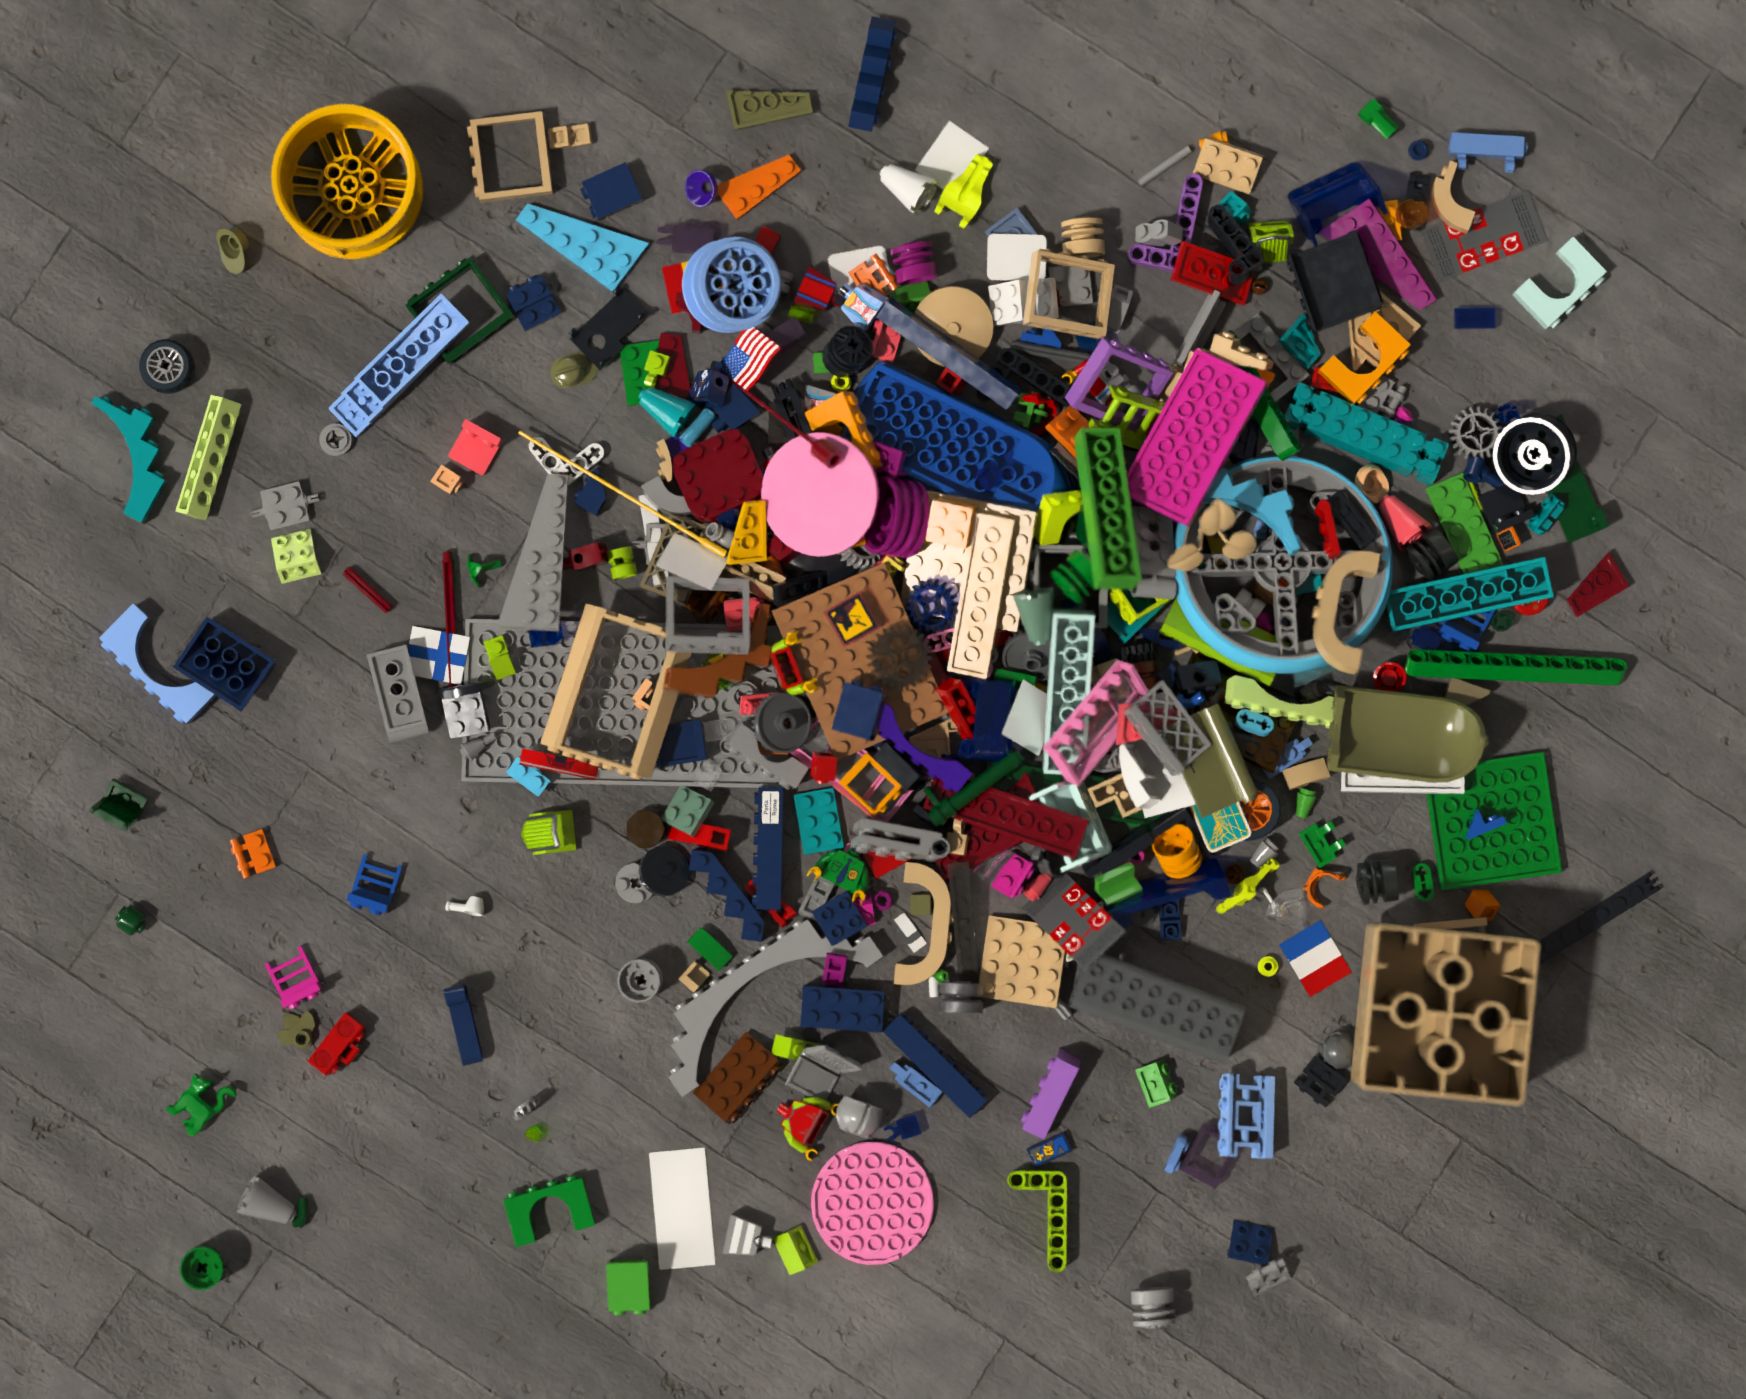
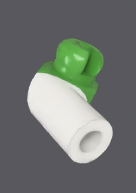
M939 969L929 978L930 997H940L939 984L949 978V973L946 970Z

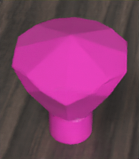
M1400 406L1393 421L1403 424L1411 422L1413 417L1410 410Z
M1266 611L1259 614L1256 618L1255 626L1271 634L1275 629L1270 623L1269 614Z

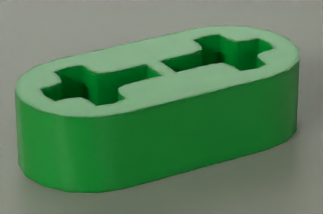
M1424 863L1416 864L1411 872L1415 896L1418 900L1427 902L1434 896L1431 870ZM1419 867H1422V870H1426V874L1423 875L1424 881L1422 882L1420 875H1416ZM1423 883L1425 884V889L1430 891V894H1427V898L1419 895V891H1422Z

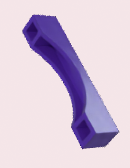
M882 701L875 726L880 730L878 734L886 741L889 739L896 743L894 747L902 754L905 751L912 756L910 760L920 767L921 764L928 769L926 773L933 779L937 777L943 781L942 786L949 792L953 790L958 792L973 773L956 759L933 757L914 747L900 731L894 717L893 708Z

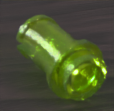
M796 304V306H791L788 317H791L792 320L797 319L812 324L815 312L799 308Z

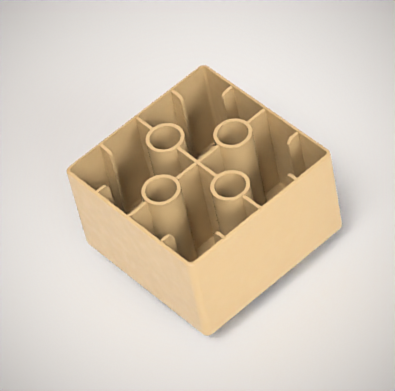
M1376 922L1368 923L1365 929L1351 1080L1362 1088L1369 1090L1515 1105L1522 1104L1525 1099L1540 949L1539 943L1521 937Z

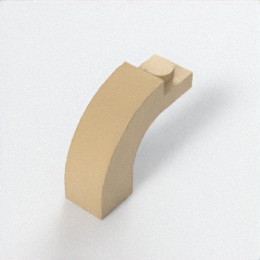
M1450 161L1448 166H1443L1440 175L1443 179L1436 177L1433 182L1432 201L1438 216L1445 224L1454 230L1467 234L1475 211L1461 207L1453 200L1450 186L1458 163Z

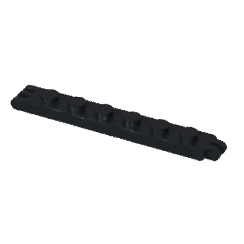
M1651 872L1641 876L1537 941L1540 946L1538 959L1540 964L1661 889L1659 885L1653 889L1650 888L1651 885L1656 883L1655 879L1649 882L1646 881V879L1652 876Z

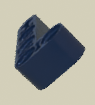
M466 984L443 989L463 1066L483 1062V1054Z

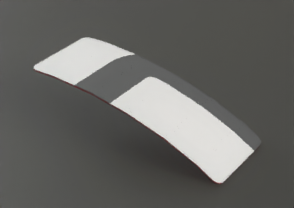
M902 913L892 921L894 927L913 952L926 945V941L905 913Z

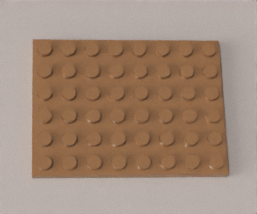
M881 563L772 610L783 639L786 638L788 633L799 631L797 639H802V642L791 645L790 649L803 683L813 678L818 679L814 684L816 687L821 688L812 693L807 692L831 750L837 757V761L885 740L878 734L880 730L876 727L874 730L877 733L875 741L832 730L844 682L851 683L853 679L864 682L863 686L870 688L871 685L883 688L882 692L888 693L887 697L883 698V701L893 708L895 720L902 733L949 713L936 690L937 683L885 563ZM859 595L873 618L876 627L851 642L844 644L827 613ZM851 602L844 606L847 613L854 604Z

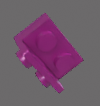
M873 441L875 449L880 454L882 464L881 467L874 471L879 473L885 471L887 472L886 476L892 478L906 476L907 472L903 471L902 468L907 452Z

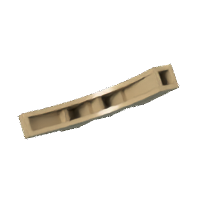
M1227 331L1214 335L1210 351L1198 347L1199 350L1232 366H1251L1268 370L1272 369L1274 364L1273 360L1268 359V355L1259 352L1254 354L1250 352V348L1239 346L1240 339L1235 338V334ZM1195 350L1189 351L1185 367L1178 366L1177 364L1169 366L1174 373L1156 400L1167 402Z

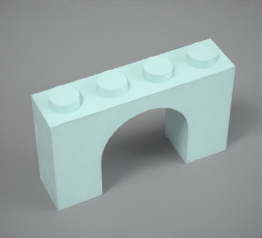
M1574 237L1556 252L1560 259L1572 270L1575 277L1574 289L1568 297L1562 299L1551 298L1544 294L1530 278L1512 294L1545 330L1549 326L1554 328L1561 321L1559 317L1564 312L1568 314L1576 307L1573 303L1578 298L1582 301L1591 293L1588 289L1593 284L1597 287L1605 279L1603 275L1607 271Z

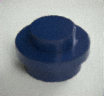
M1420 140L1412 142L1408 148L1409 156L1416 161L1425 159L1429 152L1427 144Z

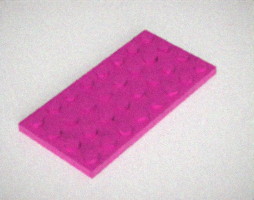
M1196 348L1126 474L1130 498L1189 527L1268 383Z

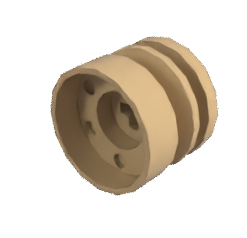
M1076 217L1061 222V229L1067 230L1061 233L1062 237L1071 238V241L1062 244L1063 252L1070 253L1072 257L1082 255L1093 258L1105 255L1104 240L1095 238V236L1104 233L1103 229L1096 228L1103 225V219Z

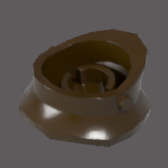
M638 810L627 821L626 830L627 838L635 846L647 849L660 843L668 829L666 823L655 812Z

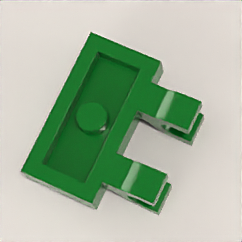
M1329 821L1320 828L1315 823L1298 833L1319 868L1336 859L1337 857L1334 852L1346 846L1342 838L1329 845L1323 836L1335 829L1332 821Z

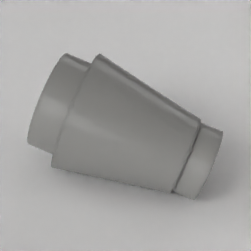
M1267 837L1261 841L1250 861L1259 868L1277 854L1279 847Z

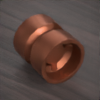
M1155 660L1131 663L1148 690L1159 682L1157 677L1153 675L1157 672Z

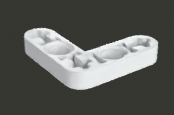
M535 437V438H534V439L538 440L539 442H543L544 445H546V446H548L549 448H551V447L548 445V443H547L543 438H541V437ZM530 441L529 449L548 474L562 473L565 475L569 472L566 468L570 466L576 476L573 477L572 474L568 476V486L585 474L582 471H576L568 463L564 465L560 458L550 452L540 459L541 452L538 449L534 451L535 445ZM593 443L572 458L571 461L583 460L585 469L590 470L603 459L604 449L601 445ZM592 448H594L595 450L599 448L600 456L598 458H596L595 456L590 458L589 460L592 463L589 465L587 460L582 455L586 453V456L588 457L592 454ZM551 456L556 458L557 461L553 468L545 465V460Z

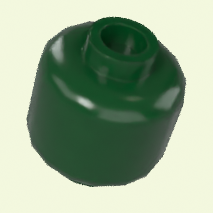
M124 906L115 917V920H117L116 926L129 936L134 935L136 932L140 934L147 925L144 923L146 915L134 906Z

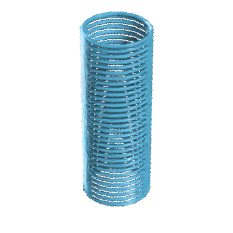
M704 408L679 437L680 441L687 447H691L715 420L716 416L714 413Z

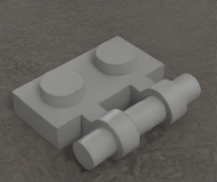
M1381 375L1379 378L1382 381L1374 389L1370 387L1366 391L1368 396L1358 406L1376 414L1381 412L1384 414L1383 417L1391 419L1394 418L1395 410L1399 403L1403 402L1407 388L1400 385L1398 390L1394 391L1391 388L1395 382ZM1388 395L1393 399L1389 406L1385 407L1382 404Z
M1282 1258L1277 1261L1272 1260L1268 1262L1269 1265L1259 1270L1256 1268L1252 1270L1251 1274L1245 1276L1254 1297L1291 1279Z

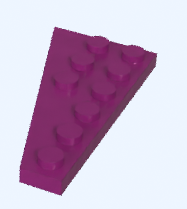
M1371 198L1319 231V233L1331 241L1347 235L1350 231L1358 230L1373 273L1378 279L1419 311L1437 300V297Z

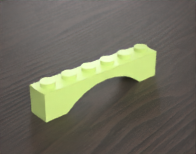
M1235 675L1227 680L1225 704H1230L1233 708H1248L1254 713L1266 712L1272 717L1285 716L1291 721L1303 720L1309 725L1321 724L1325 725L1327 729H1329L1330 722H1333V697L1331 696L1311 704H1292L1271 696L1254 679Z

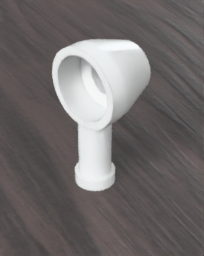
M470 896L466 904L446 902V911H459L473 916H483L484 914L483 899Z

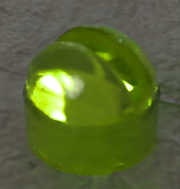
M536 1126L529 1127L524 1135L525 1138L539 1143L542 1136L540 1129Z

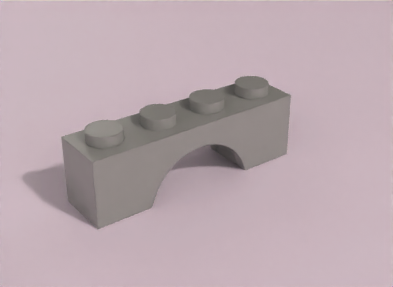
M742 723L738 724L725 744L729 747L728 751L737 757L740 754L746 758L745 762L755 768L757 765L763 769L762 773L771 779L773 777L780 780L779 784L787 790L790 788L796 789L809 767L793 757H788L779 763L765 759L758 749L757 736H754L755 732Z

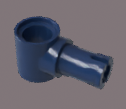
M1469 457L1463 475L1466 481L1470 483L1486 482L1496 489L1502 485V479L1499 475L1489 471V468L1485 467L1486 462L1482 458Z

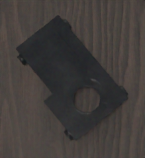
M619 286L613 290L615 296L578 331L573 328L568 332L571 335L570 340L599 370L625 348L620 341L649 314L624 288L621 289ZM596 334L602 335L605 338V346L599 351L591 350L588 345L589 339Z

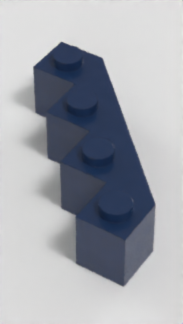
M874 16L871 18L848 127L872 132L874 124L878 125L880 113L877 112L880 97H884L886 85H883L886 69H890L892 57H889L891 43L892 41L896 42L898 30L894 29L896 21Z
M692 850L689 870L709 873L706 893L726 896L724 916L744 919L741 939L762 942L765 921L712 852Z

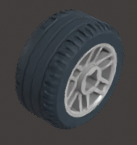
M157 340L146 347L139 361L141 377L150 388L159 393L172 394L179 392L193 378L195 367L193 357L186 347L175 340ZM166 363L170 364L168 370L164 369Z

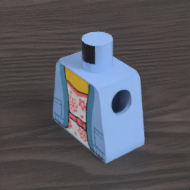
M845 283L839 290V293L847 299L841 307L842 311L856 327L864 331L872 326L877 319V315L885 305V301L889 299L863 283L856 286L855 289Z

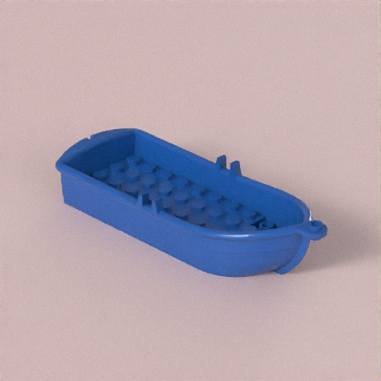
M882 361L877 363L854 391L858 398L860 411L865 416L868 431L872 434L873 441L907 452L902 468L907 474L906 476H898V479L920 482L928 491L1032 511L1039 510L1043 495L1081 490L1078 479L1070 471L1068 472L1065 469L1066 467L1050 452L1053 446L1041 437L888 362ZM841 422L840 427H844L841 437L852 442L850 429L845 423ZM1079 512L1072 515L1066 521L1063 529L1069 527L1071 522L1078 523Z

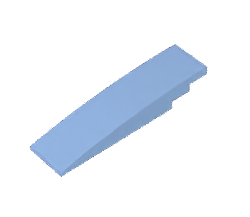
M441 293L354 378L355 380L328 409L358 438L419 377L470 322Z

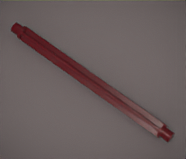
M442 552L443 560H441L443 566L449 687H455L460 685L451 683L449 633L457 634L453 575L454 560H452V552Z

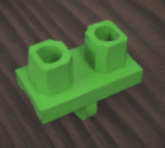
M1021 393L1018 404L1028 406L1026 413L1016 411L1013 422L1030 431L1034 415H1036L1034 422L1040 424L1041 417L1047 418L1049 413L1043 411L1045 404L1038 405V409H1035V403L1022 401V397L1029 393Z

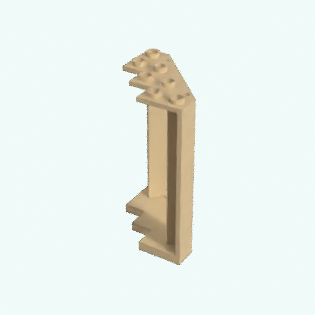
M586 604L540 744L548 746V751L557 754L561 750L563 751V756L572 759L574 755H576V760L585 763L588 759L590 760L589 764L600 768L602 764V768L613 772L616 768L618 769L617 773L629 776V773H631L630 777L642 780V777L651 779L679 693L663 689L665 672L670 667L687 669L691 653L667 652L630 766L566 746L565 742L605 620L666 639V629ZM674 631V636H687Z

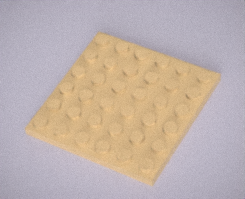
M927 490L930 514L933 500L939 497L978 505L977 511L1016 519L997 628L1018 632L1021 617L1014 601V593L1023 591L1026 588L1038 511ZM925 537L919 551L906 560L900 599L904 609L956 620L968 548L963 549L926 541Z

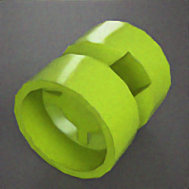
M631 546L606 552L608 562L612 564L610 569L612 580L638 575L636 564L632 562L634 555Z

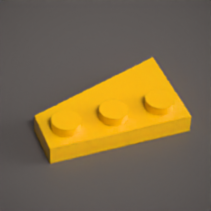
M765 500L743 502L726 560L728 565L767 561Z

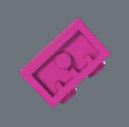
M1011 851L991 887L1011 899L1014 896L1019 897L1024 888L1021 885L1025 878L1028 880L1034 871V868H1032L1033 863Z

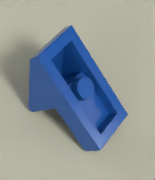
M1043 329L1042 336L1033 330H1026V333L1022 332L1020 342L1061 348V342L1052 330Z
M1475 809L1465 835L1466 840L1507 824L1504 816L1498 817L1497 814L1486 818L1487 822L1484 823L1479 809Z

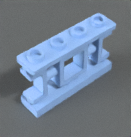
M1222 1074L1219 1082L1221 1099L1219 1100L1221 1119L1218 1122V1129L1220 1131L1218 1151L1220 1156L1236 1157L1238 1147L1251 1148V1158H1273L1275 1076H1253V1085H1239V1074ZM1233 1089L1242 1090V1101H1233ZM1250 1090L1259 1091V1102H1250ZM1239 1106L1253 1107L1252 1126H1238ZM1232 1130L1241 1131V1142H1232ZM1249 1131H1258L1257 1143H1249Z

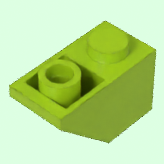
M776 1034L771 1054L797 1060L804 1049L820 1046L821 1044Z

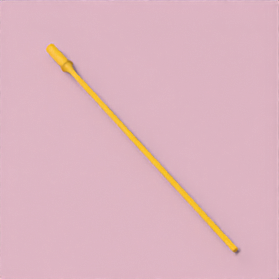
M521 430L518 432V434L695 538L702 547H706L723 558L727 555V550L708 540L707 537H699Z

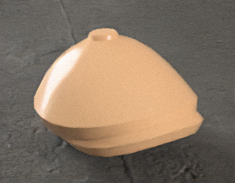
M1368 464L1357 472L1355 485L1361 489L1373 504L1379 503L1389 490V483L1383 471L1376 465Z

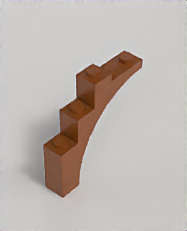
M763 603L756 605L750 624L748 655L727 654L724 658L711 665L698 668L670 667L665 672L663 689L710 699L719 692L720 683L718 680L731 683L742 682L746 675V667L744 665L758 668L767 667L771 663L770 654L772 653L770 652L771 646L764 645L768 637L766 626L771 618L770 605Z

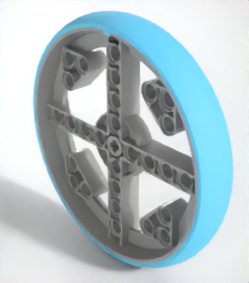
M1267 455L1240 461L1227 467V473H1231L1234 484L1232 486L1256 479L1257 484L1266 486V496L1286 490L1288 494L1287 485L1314 492L1315 494L1309 500L1307 508L1320 522V517L1315 514L1316 506L1313 501L1327 500L1341 490L1377 535L1378 539L1362 550L1380 554L1376 575L1373 579L1363 577L1357 599L1351 591L1345 590L1339 594L1334 620V632L1338 640L1346 646L1356 648L1378 623L1389 598L1393 575L1390 540L1385 525L1372 502L1360 488L1344 475L1324 464L1306 458L1291 456L1282 461L1277 455ZM1272 482H1278L1281 488H1274ZM1213 503L1201 504L1189 527L1177 522L1173 535L1174 553L1180 547L1189 543H1193L1198 547V529L1201 528L1198 517L1201 513L1207 511ZM1230 506L1235 514L1236 522L1245 510ZM1333 516L1336 534H1342L1345 530L1343 527L1336 525V518ZM1268 526L1269 537L1262 540L1254 552L1247 557L1230 559L1224 554H1202V563L1206 569L1201 570L1197 567L1190 571L1175 569L1176 576L1173 579L1176 581L1178 603L1192 628L1208 645L1224 657L1251 669L1280 674L1299 673L1324 667L1328 663L1318 652L1314 639L1298 643L1294 591L1301 588L1307 582L1310 575L1327 574L1332 565L1342 556L1361 550L1340 551L1341 553L1337 559L1329 560L1328 554H1325L1324 551L1309 552L1301 541L1298 553L1289 556L1285 547L1280 548L1276 545V541L1281 540ZM1230 528L1221 529V532L1225 534ZM1217 532L1212 535L1213 537H1220ZM1323 559L1327 566H1320L1317 560ZM1297 560L1305 561L1306 567L1299 566ZM1257 561H1263L1266 564V568H1260L1257 565ZM1282 561V564H1285V566L1282 567V565L1278 562ZM1223 562L1226 568L1220 569L1216 563ZM1236 562H1244L1246 568H1239ZM1254 576L1263 588L1273 592L1276 643L1262 641L1248 635L1253 630L1256 620L1249 611L1229 594L1219 595L1215 603L1212 604L1206 593L1202 577ZM1278 581H1286L1288 587H1281ZM1346 598L1350 604L1347 606L1343 605L1340 599ZM1280 600H1286L1289 603V607L1281 606ZM1219 602H1226L1228 604V608H1221L1219 606ZM1342 618H1348L1351 625L1343 624ZM1281 620H1288L1290 627L1283 626ZM1221 621H1226V622H1228L1230 628H1228V629L1223 628V627L1220 625V622H1221ZM1240 621H1247L1250 627H1242ZM1288 639L1292 646H1284L1282 640Z

